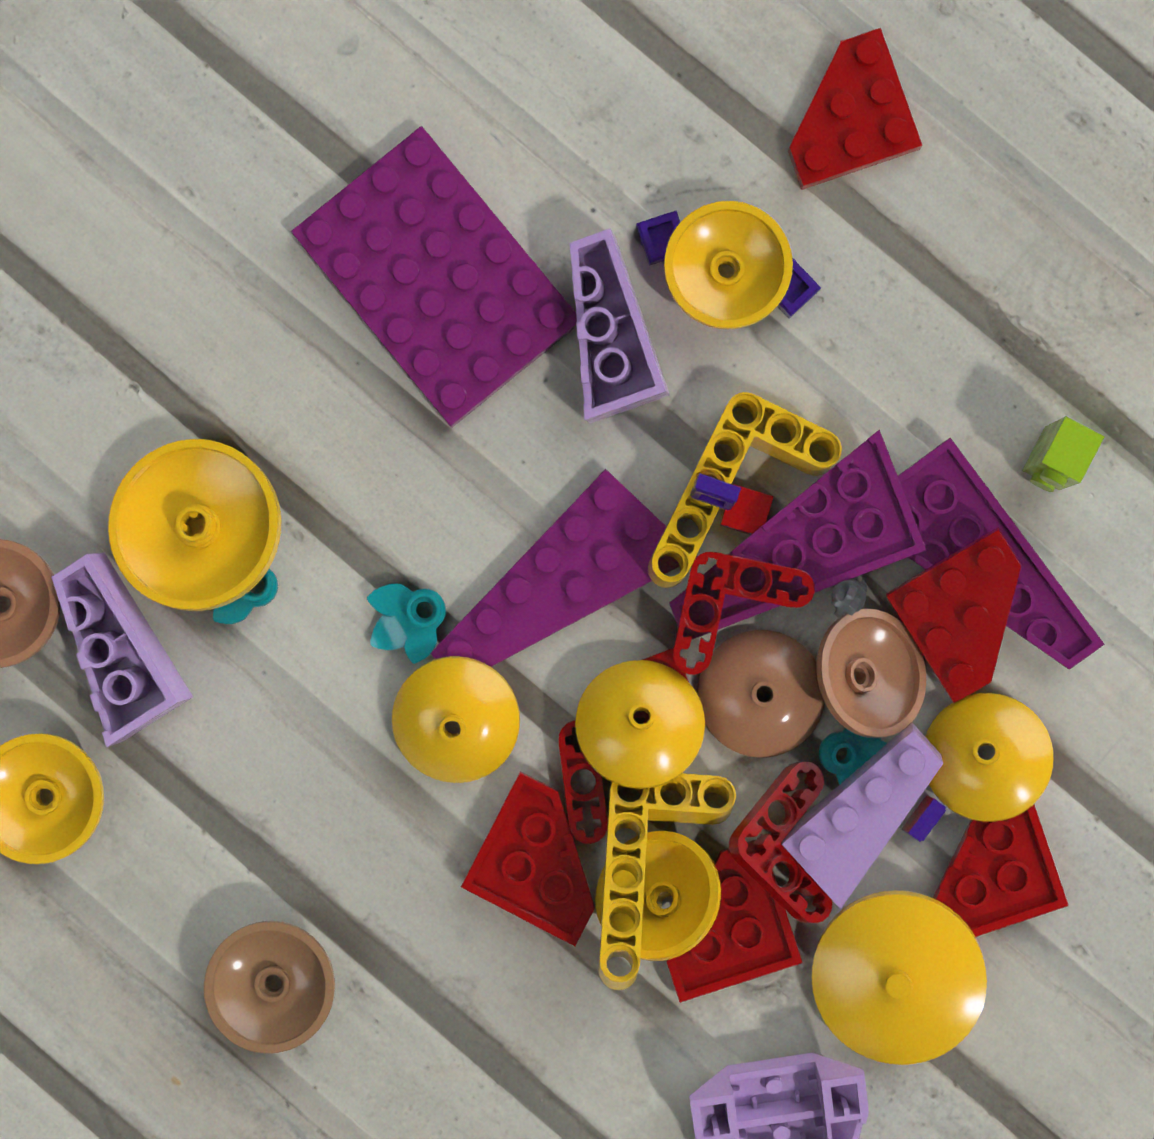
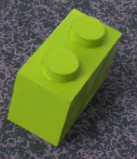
M1065 416L1045 426L1022 471L1032 476L1030 479L1032 484L1048 492H1053L1054 489L1062 490L1079 484L1084 478L1105 436Z

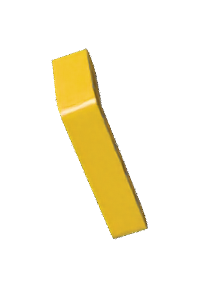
M742 392L734 395L727 403L650 559L648 573L651 580L663 588H671L680 584L689 572L716 517L719 507L693 499L690 496L694 481L699 473L732 484L751 446L806 474L813 476L823 475L836 464L841 456L842 447L838 437L832 432L755 394ZM737 407L746 408L752 414L753 422L750 424L737 422L733 417L732 410ZM774 426L786 428L791 436L790 442H777L771 435V428ZM718 444L728 445L733 449L735 459L730 462L721 461L716 457L714 447ZM818 444L826 448L829 455L828 461L819 462L813 459L809 450L810 446ZM685 518L691 519L698 526V535L693 538L682 536L677 530V521ZM664 556L676 559L680 565L679 574L675 576L664 575L658 568V559Z
M682 773L674 780L657 787L635 788L641 796L635 802L622 800L617 792L624 788V786L612 782L608 806L598 967L599 977L608 988L624 990L630 987L636 980L640 966L648 820L708 825L720 824L726 821L731 814L736 799L735 788L726 778ZM666 790H675L681 794L683 802L678 805H669L663 801L661 794ZM708 793H717L724 798L726 805L722 808H712L706 804L704 796ZM623 828L632 829L636 832L638 840L633 844H622L615 837V833ZM621 870L629 871L634 875L636 883L628 888L619 887L613 881L612 876ZM617 913H624L631 917L634 926L628 931L620 932L611 926L610 918ZM613 957H623L630 963L631 971L625 976H615L608 970L607 962Z

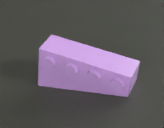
M609 228L571 242L570 254L574 299L576 302L581 383L583 384L584 419L591 424L670 396L620 248L612 230Z
M105 553L86 554L51 577L68 630L73 632L79 651L76 655L81 670L85 669L92 691L90 698L94 711H98L104 728L102 735L106 747L127 740L193 698V695Z
M910 723L907 728L902 730L807 812L782 841V845L840 909L943 765L941 754L913 723Z

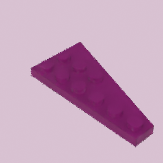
M879 429L728 555L800 569L808 573L813 579L815 592H818L841 581L855 578L926 550V547ZM715 564L704 573L703 588L694 584L692 593L708 594L718 599L720 590H711L714 577H722L723 569L718 568ZM757 567L746 568L740 576L741 586L749 592L761 590L765 584L764 572ZM771 571L772 585L766 596L776 598V589L789 592V600L792 601L797 600L799 594L806 595L808 587L801 584L802 577L794 576L792 582L787 583L778 581L781 575L780 571ZM686 589L669 602L678 627ZM725 594L718 630L780 605ZM704 600L694 602L689 609L690 619L698 625L710 623L714 617L712 605ZM685 627L683 635H693V640L711 632H696Z
M951 437L898 475L926 547L925 551L909 556V559L926 570L999 527L1021 562V570L1006 626L1069 670L1105 645Z
M605 469L430 654L435 659L450 656L468 657L492 667L652 582L648 573V565L667 526ZM670 556L658 559V568L663 574L680 566L678 561Z

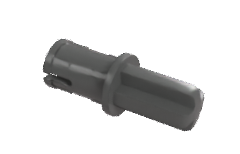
M857 576L841 581L834 587L831 594V603L836 608L834 614L837 617L842 618L844 613L853 616L855 612H858L864 606L867 584L863 578L860 583L856 581L859 577Z

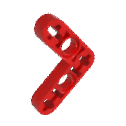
M719 552L700 554L695 558L690 570L673 651L675 665L681 672L688 675L699 674L709 667L725 594L790 608H800L807 605L814 596L815 584L808 573L796 568ZM709 558L716 559L717 567L723 569L722 577H714L711 590H720L718 599L708 594L692 593L694 584L703 588L705 577L704 574L698 572L699 564L706 565ZM757 567L764 572L765 584L761 590L749 592L741 586L740 576L746 568ZM771 571H780L781 575L778 581L787 583L792 582L794 576L802 577L801 584L808 587L806 595L799 594L797 601L789 600V592L776 589V598L766 596L772 585ZM704 600L712 605L714 617L710 623L698 625L690 619L689 609L696 601ZM685 627L696 632H711L709 641L702 637L700 638L699 652L705 654L704 661L698 660L695 663V667L687 666V658L680 656L681 649H689L693 636L683 635Z
M637 711L633 715V719L644 717L643 724L650 720L649 715L644 711ZM573 720L562 727L558 740L569 827L577 841L584 844H593L600 841L607 831L608 820L602 776L591 767L582 751H575L572 744H566L565 737L572 735V728L575 727L576 720ZM580 769L591 771L596 779L594 788L585 794L576 792L570 783L573 773ZM599 797L600 804L598 806L590 804L593 819H600L601 826L594 828V835L587 836L584 829H577L576 822L583 820L582 806L574 809L572 800L588 801Z
M807 761L792 763L783 769L733 831L729 839V850L735 861L794 919L803 923H820L829 917L832 911V899L781 844L819 796L824 786L822 771L817 765ZM806 773L807 777L804 782L808 786L807 788L797 789L791 797L783 793L794 791L800 782L796 775ZM773 801L780 802L785 809V818L780 825L772 823L768 816V808ZM762 829L771 833V835L760 834L753 845L757 849L756 853H746L748 843L745 841V838L758 836ZM778 862L784 863L789 870V880L782 887L776 885L772 878V870ZM798 890L804 896H815L812 902L816 908L815 911H805L808 906L807 901L800 894L791 893Z

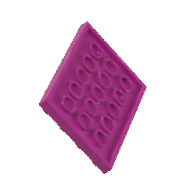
M422 126L291 231L293 236L451 428L577 327V314Z

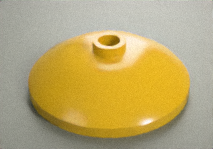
M738 201L710 203L688 214L672 233L664 258L666 283L677 305L695 321L718 329L744 328L767 317L784 298L793 270L791 248L779 224L761 209ZM721 265H730L733 268L734 274L729 278L722 277L718 272V268Z
M443 657L420 666L402 684L392 709L393 734L403 756L421 773L443 782H470L494 772L511 754L520 728L518 702L508 682L492 667L468 657ZM449 721H455L460 725L461 730L455 734L447 731L445 724Z
M633 660L613 665L591 681L580 698L576 712L575 727L579 747L587 762L596 772L615 784L629 788L644 789L666 784L687 770L701 748L705 732V718L703 707L696 691L681 674L657 662ZM637 711H644L649 715L650 720L645 724H638L633 719V715Z
M994 693L972 694L945 707L928 728L925 737L939 751L943 760V765L933 777L929 786L936 797L947 808L960 816L982 822H996L1013 818L1033 806L1048 786L1054 761L1049 733L1040 718L1029 707L1016 699ZM989 745L993 747L995 755L989 760L980 758L978 751L982 746Z
M28 734L13 738L0 746V853L22 863L45 864L63 859L79 850L95 832L104 806V789L101 776L92 759L75 743L52 734ZM44 788L50 790L53 795L50 804L43 803L40 798L41 791Z
M670 831L647 832L640 958L642 960L663 961L688 952L709 932L719 910L721 886L719 875L712 859L696 842L679 833ZM638 836L633 837L624 844L635 843L638 840ZM605 865L599 876L595 895L596 912L600 925ZM621 870L612 876L613 881L619 887L628 888L636 883L634 875L629 871ZM667 896H672L673 902L671 906L663 909V900ZM617 913L610 918L611 926L617 931H628L634 926L631 917L627 914Z

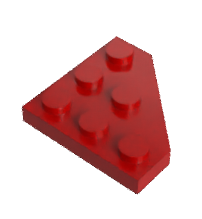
M881 28L843 40L837 48L788 149L801 190L918 151L923 146Z
M999 527L886 594L953 703L991 683L1021 570V562Z
M520 771L461 888L576 947L595 909V905L558 790Z
M1035 805L1020 815L1003 821L982 822L970 820L933 895V899L940 901L957 913L969 926L975 937L1069 906Z
M755 840L747 842L748 848L746 853L757 852L753 845ZM729 848L721 850L714 863L720 879L721 899L712 927L706 936L691 950L683 955L666 960L680 1003L803 963L786 910L735 861L730 854ZM772 870V878H773V881L775 882V884L777 885V882H776V879H775V876H774V873H773V870Z

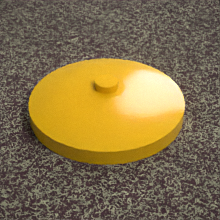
M187 439L168 443L151 451L128 471L113 497L109 513L108 533L115 562L124 577L136 590L147 598L167 607L185 611H204L219 608L236 601L260 582L270 568L277 553L282 520L278 498L272 484L264 472L251 459L233 447L220 442L204 439Z
M899 890L883 891L864 896L850 903L828 923L815 949L812 964V990L819 1013L831 1032L842 1043L856 1053L877 1062L909 1065L926 1062L944 1055L956 1047L970 1033L981 1014L985 1002L987 989L986 967L975 935L964 920L951 908L938 900L920 893Z

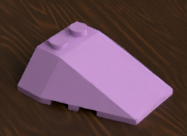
M815 1053L727 1065L689 1096L695 1139H859L862 1125L866 1124L869 1113L863 1069Z

